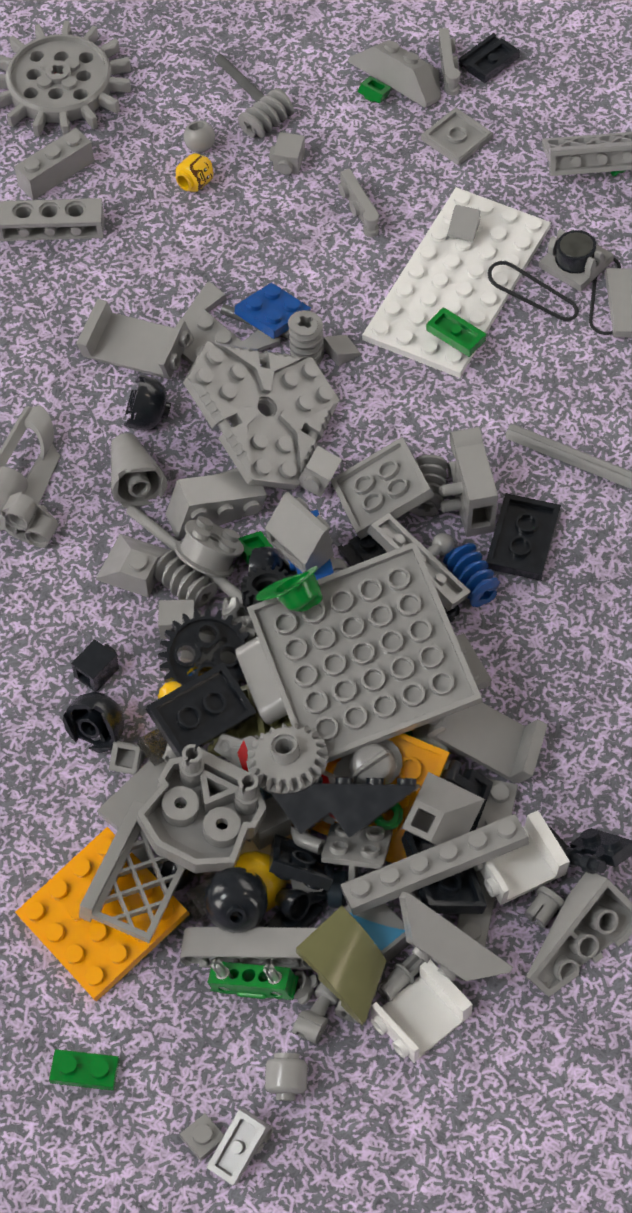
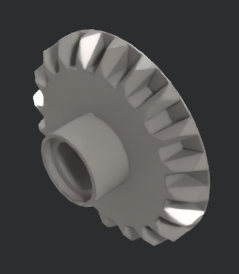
M283 723L281 728L274 729L271 726L268 733H260L259 739L252 741V748L247 751L248 761H246L248 771L252 772L251 778L254 774L258 777V786L269 792L287 794L301 791L311 786L321 777L328 763V750L324 739L320 737L317 731L313 732L308 725L300 727L295 723L293 726H287Z

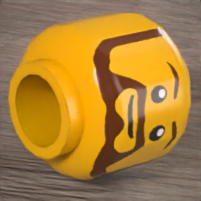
M197 153L190 154L177 165L175 178L177 184L183 190L198 192L213 179L212 163L206 156Z

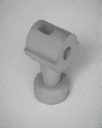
M321 981L315 990V995L318 999L310 1010L302 1011L298 1015L292 1029L293 1034L314 1044L318 1043L326 1029L328 1018L324 1016L329 1005H336L339 1001Z

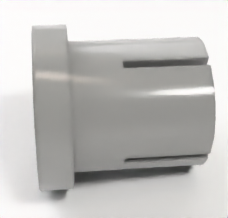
M540 886L536 891L537 896L524 914L533 923L537 919L535 924L545 928L555 913L561 910L564 900L551 889Z

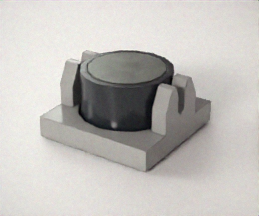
M559 229L557 238L554 236L550 238L548 253L539 261V268L581 292L614 261V254L598 246L595 238L585 231L573 230L565 232Z

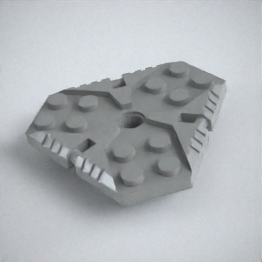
M209 341L202 346L183 382L211 428L218 426L223 433L218 439L249 485L290 490L298 487L301 482L299 478L317 448V442L322 438L339 402L338 396L312 357L281 354L280 352L273 353L267 350L259 353L254 348L247 349L246 347L229 346L228 344Z

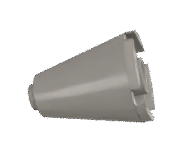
M123 433L116 436L111 442V493L113 499L121 503L124 508H128L130 505L139 508L152 504L147 500L154 499L158 495L161 498L167 488V479L162 469L135 435Z

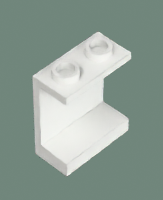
M538 810L527 815L525 826H523L529 839L528 845L473 867L476 871L480 870L485 878L484 884L491 897L495 896L500 905L566 875L570 861Z
M431 959L428 963L424 962L420 965V976L414 980V983L405 987L390 1002H387L382 1007L377 1002L371 1005V1023L381 1035L387 1033L394 1041L392 1046L402 1058L408 1056L413 1063L472 1015L473 1004L450 979L437 971L439 968Z

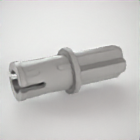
M412 954L402 964L396 963L394 970L378 984L377 992L383 999H387L390 1002L407 984L414 983L413 977L420 971V965L424 961Z

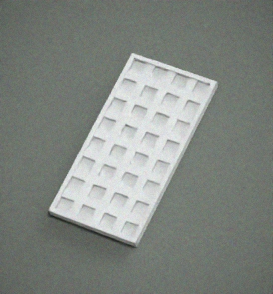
M456 187L362 334V340L460 378L475 352L470 357L466 356L426 331V324L444 307L487 334L510 294L491 284L487 273L489 267L497 261H507L525 271L549 231L551 222ZM455 205L480 210V224L473 242L447 237ZM498 265L492 270L494 281L513 291L522 276L521 273L507 265Z

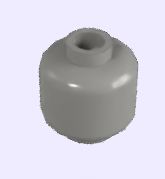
M274 1053V1058L266 1062L265 1090L271 1094H276V1101H295L296 1095L302 1094L307 1090L308 1065L306 1061L300 1059V1054Z

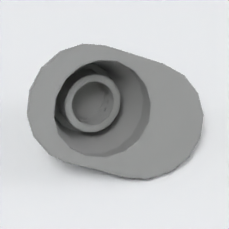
M390 740L370 744L342 757L336 764L333 774L338 777H354V783H366V778L375 777L385 778V784H390L399 776L402 768V755L399 748Z

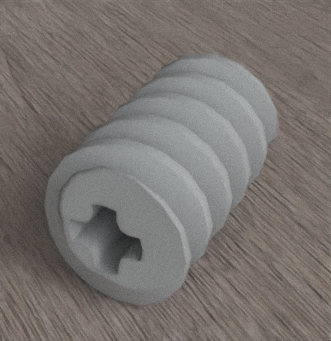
M275 88L263 96L260 101L255 102L252 107L242 112L238 116V122L242 131L251 138H254L255 135L263 138L265 131L271 132L272 126L277 127L280 125V121L284 122L287 119V115H293L294 108L286 93L280 88Z
M306 310L295 312L288 320L290 355L312 357L318 365L324 358L323 322L314 312Z
M422 455L417 457L416 461L435 496L413 508L410 512L417 516L433 517L438 513L441 501H444L443 497L439 494V487L446 485L445 479L447 477L446 469L448 463L443 457L437 455Z
M175 549L162 555L155 566V579L162 582V585L170 589L173 595L178 596L179 600H194L195 609L207 604L218 590V585L214 582L210 583L208 576H202L201 572L184 563L176 554Z

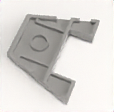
M210 281L205 284L181 318L185 320L191 332L190 344L184 349L181 357L191 366L202 346L207 341L228 344L229 346L246 347L247 349L254 348L260 352L270 347L271 349L278 347L280 339L278 337L272 339L258 329L244 341L240 340L209 314L211 310L226 300L225 293Z

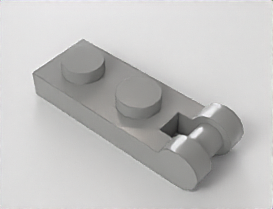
M440 28L438 46L444 89L446 94L454 96L460 91L458 83L460 81L458 58L452 54L456 50L455 38H450L449 28Z
M350 168L341 171L340 183L338 184L340 195L343 199L347 198L349 200L352 214L354 216L358 215L364 224V235L367 237L377 236L379 233V214Z

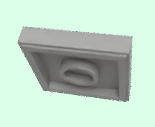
M456 107L421 134L422 141L458 166L493 138V132Z

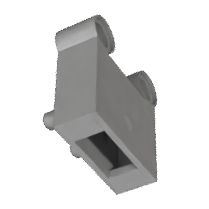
M474 427L450 432V445L456 460L448 462L447 469L448 476L452 477L453 483L440 486L439 494L441 497L454 495L455 499L441 501V511L459 510L466 537L492 533L495 528L498 493L480 428Z

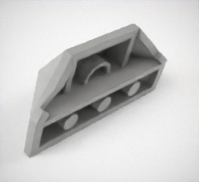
M387 40L348 58L349 63L425 108L437 103L441 99L439 70L420 59L417 54L403 49L395 41Z
M407 892L400 894L399 900L406 941L415 947L412 953L426 963L432 959L439 964L440 967L437 971L454 982L456 977L464 981H470L511 972L513 969L511 965Z

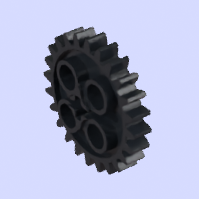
M209 608L206 609L204 616H200L197 609H195L192 619L185 613L182 614L183 624L181 625L174 620L172 626L175 632L165 631L164 635L170 641L160 642V647L167 650L158 653V659L166 661L159 666V670L169 672L164 677V682L173 680L184 685L198 677L200 673L209 671L224 663L220 659V654L229 651L235 655L236 661L231 664L224 663L239 686V682L247 684L236 656V648L245 644L250 633L240 634L239 631L243 623L240 622L233 626L231 624L233 615L228 616L226 620L221 619L222 610H219L215 617L211 616ZM204 630L211 631L215 635V640L208 643L200 639L199 634ZM220 640H227L224 645L220 646L213 653L211 661L205 660L191 676L187 675V672L200 662L202 652L207 655ZM187 650L193 654L194 659L189 663H184L179 660L177 654Z

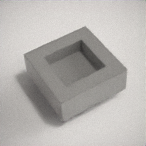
M206 1113L180 1133V1138L200 1161L217 1149L224 1136Z

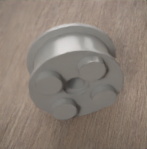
M199 516L197 520H189L184 527L186 532L184 539L175 545V552L178 557L188 566L203 574L218 578L230 577L234 571L233 562L235 557L241 556L244 551L243 544L239 540L240 535L232 529H224L213 524L210 519Z

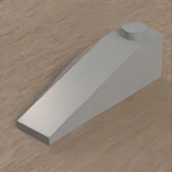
M586 872L568 894L526 977L548 997L553 995L579 976V967L590 959L597 963L604 958L601 953L602 950L613 942L619 947L632 935V902L608 878L596 873L590 874Z

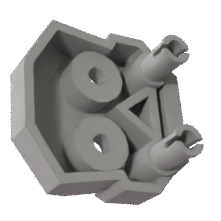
M189 744L183 748L182 757L169 759L157 779L158 789L137 812V822L156 854L193 873L215 872L227 868H235L245 841L255 837L265 819L267 807L258 786V777L254 774L251 778L252 772H247L203 749L201 750L199 746L195 751L196 745ZM179 802H182L186 806L182 809H179L175 805ZM220 823H224L228 827L224 830H221L217 828V825Z

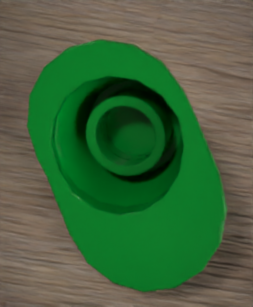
M312 567L303 573L284 578L267 586L257 594V601L276 598L290 611L302 612L312 608L323 599L320 586L314 575L318 567Z

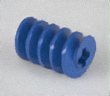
M468 543L447 553L443 563L471 591L467 598L473 607L478 608L495 599L497 595L496 589L500 581L498 578L493 577L494 572L491 569H487L488 563L482 560L480 552H476V545Z

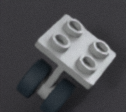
M339 823L331 824L321 854V862L348 865L349 871L334 870L333 882L328 891L329 907L339 908L345 906L346 899L340 884L357 878L359 867L374 869L384 867L393 830H384L380 826H367L357 835L349 838Z

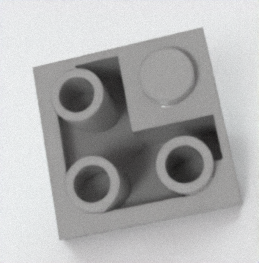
M428 772L401 829L437 846L469 833L485 799Z

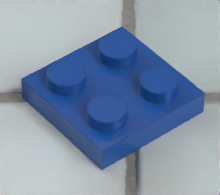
M271 282L236 304L234 314L272 339H275L289 330L288 320L292 314L302 310L311 311V307Z

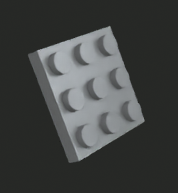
M403 437L331 479V483L360 540L369 535L367 530L370 525L387 513L396 519L435 496Z

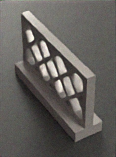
M632 132L542 139V148L549 162L550 176L632 170Z
M133 799L80 904L79 918L88 922L94 919L150 943L185 868L175 863L176 873L162 878L157 864L169 860L162 856L154 858L149 846L151 844L137 822V812L144 803ZM140 835L142 841L136 842ZM145 847L149 860L133 865L130 857L131 851ZM126 861H127V864H128L129 867L123 869V867H124V865H125V863H126ZM152 866L157 880L141 885L136 871ZM131 873L136 887L120 892L116 882L118 877ZM171 882L167 889L165 884ZM160 886L164 894L163 899L149 904L144 891ZM112 889H114L115 894L110 895ZM139 893L144 906L128 912L123 898ZM118 900L123 914L111 917L101 911L106 903ZM158 909L154 916L152 910ZM147 912L151 921L147 932L134 927L131 917Z

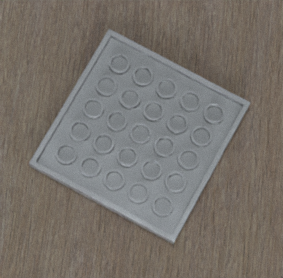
M416 541L318 579L323 599L319 604L306 611H290L276 598L264 600L247 607L291 725L293 726L295 723L300 727L308 725L313 732H318L320 737L324 739L328 750V763L352 754L367 745L380 743L483 702Z

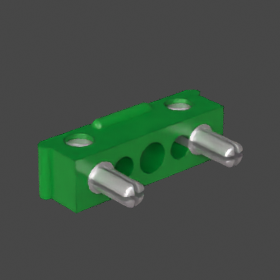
M214 959L211 962V970L207 981L211 987L210 991L246 998L294 999L299 976L295 975L291 968L277 967L272 964L254 965L221 962L219 959Z

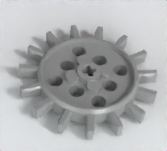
M64 21L61 34L45 36V32L40 24L35 25L36 40L26 45L16 37L11 36L9 38L10 46L16 54L13 58L0 55V70L6 71V74H0V89H8L0 93V108L11 104L15 106L7 114L8 125L14 127L25 116L34 119L32 124L34 136H40L46 122L60 123L62 134L65 135L71 130L70 121L84 118L93 130L98 128L97 117L94 111L100 106L118 114L120 111L119 100L109 96L110 91L130 93L131 83L130 79L112 77V75L131 71L129 57L109 61L108 58L120 52L119 41L116 38L98 47L94 44L99 38L96 26L93 25L82 38L72 35L69 21Z

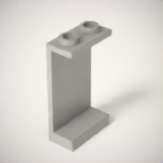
M97 299L76 344L83 357L171 379L174 370H177L180 366L181 355L184 349L190 344L191 332L183 319H180L176 328L113 313L107 301Z
M482 702L429 723L427 736L505 779L519 784L533 777L548 724L537 719L524 726Z

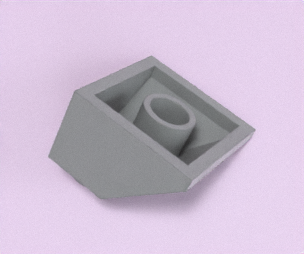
M119 534L96 580L149 598L157 582L154 577L155 566L161 556L170 550Z

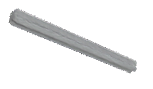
M510 424L506 431V439L632 489V471L515 424Z

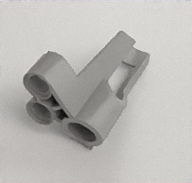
M41 405L35 407L26 406L0 449V531L5 530L8 534L23 542L45 548L48 546L59 524L46 511L47 508L44 505H40V501L60 455L53 445L54 428L48 412ZM30 428L39 439L40 454L25 478L18 471L5 467L26 429Z

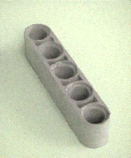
M189 927L184 930L180 962L186 966L194 963L199 964V967L211 968V962L214 959H219L221 962L254 965L272 964L273 966L291 969H312L296 953V947L317 928L254 927L243 933H230L221 930L219 927Z

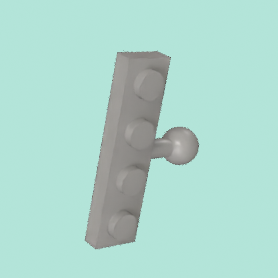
M389 513L370 525L367 533L387 552L416 541L440 600L448 611L468 597L471 591L435 558L437 555L446 556L447 553L454 549V539L449 534H437L432 540V545L426 549Z

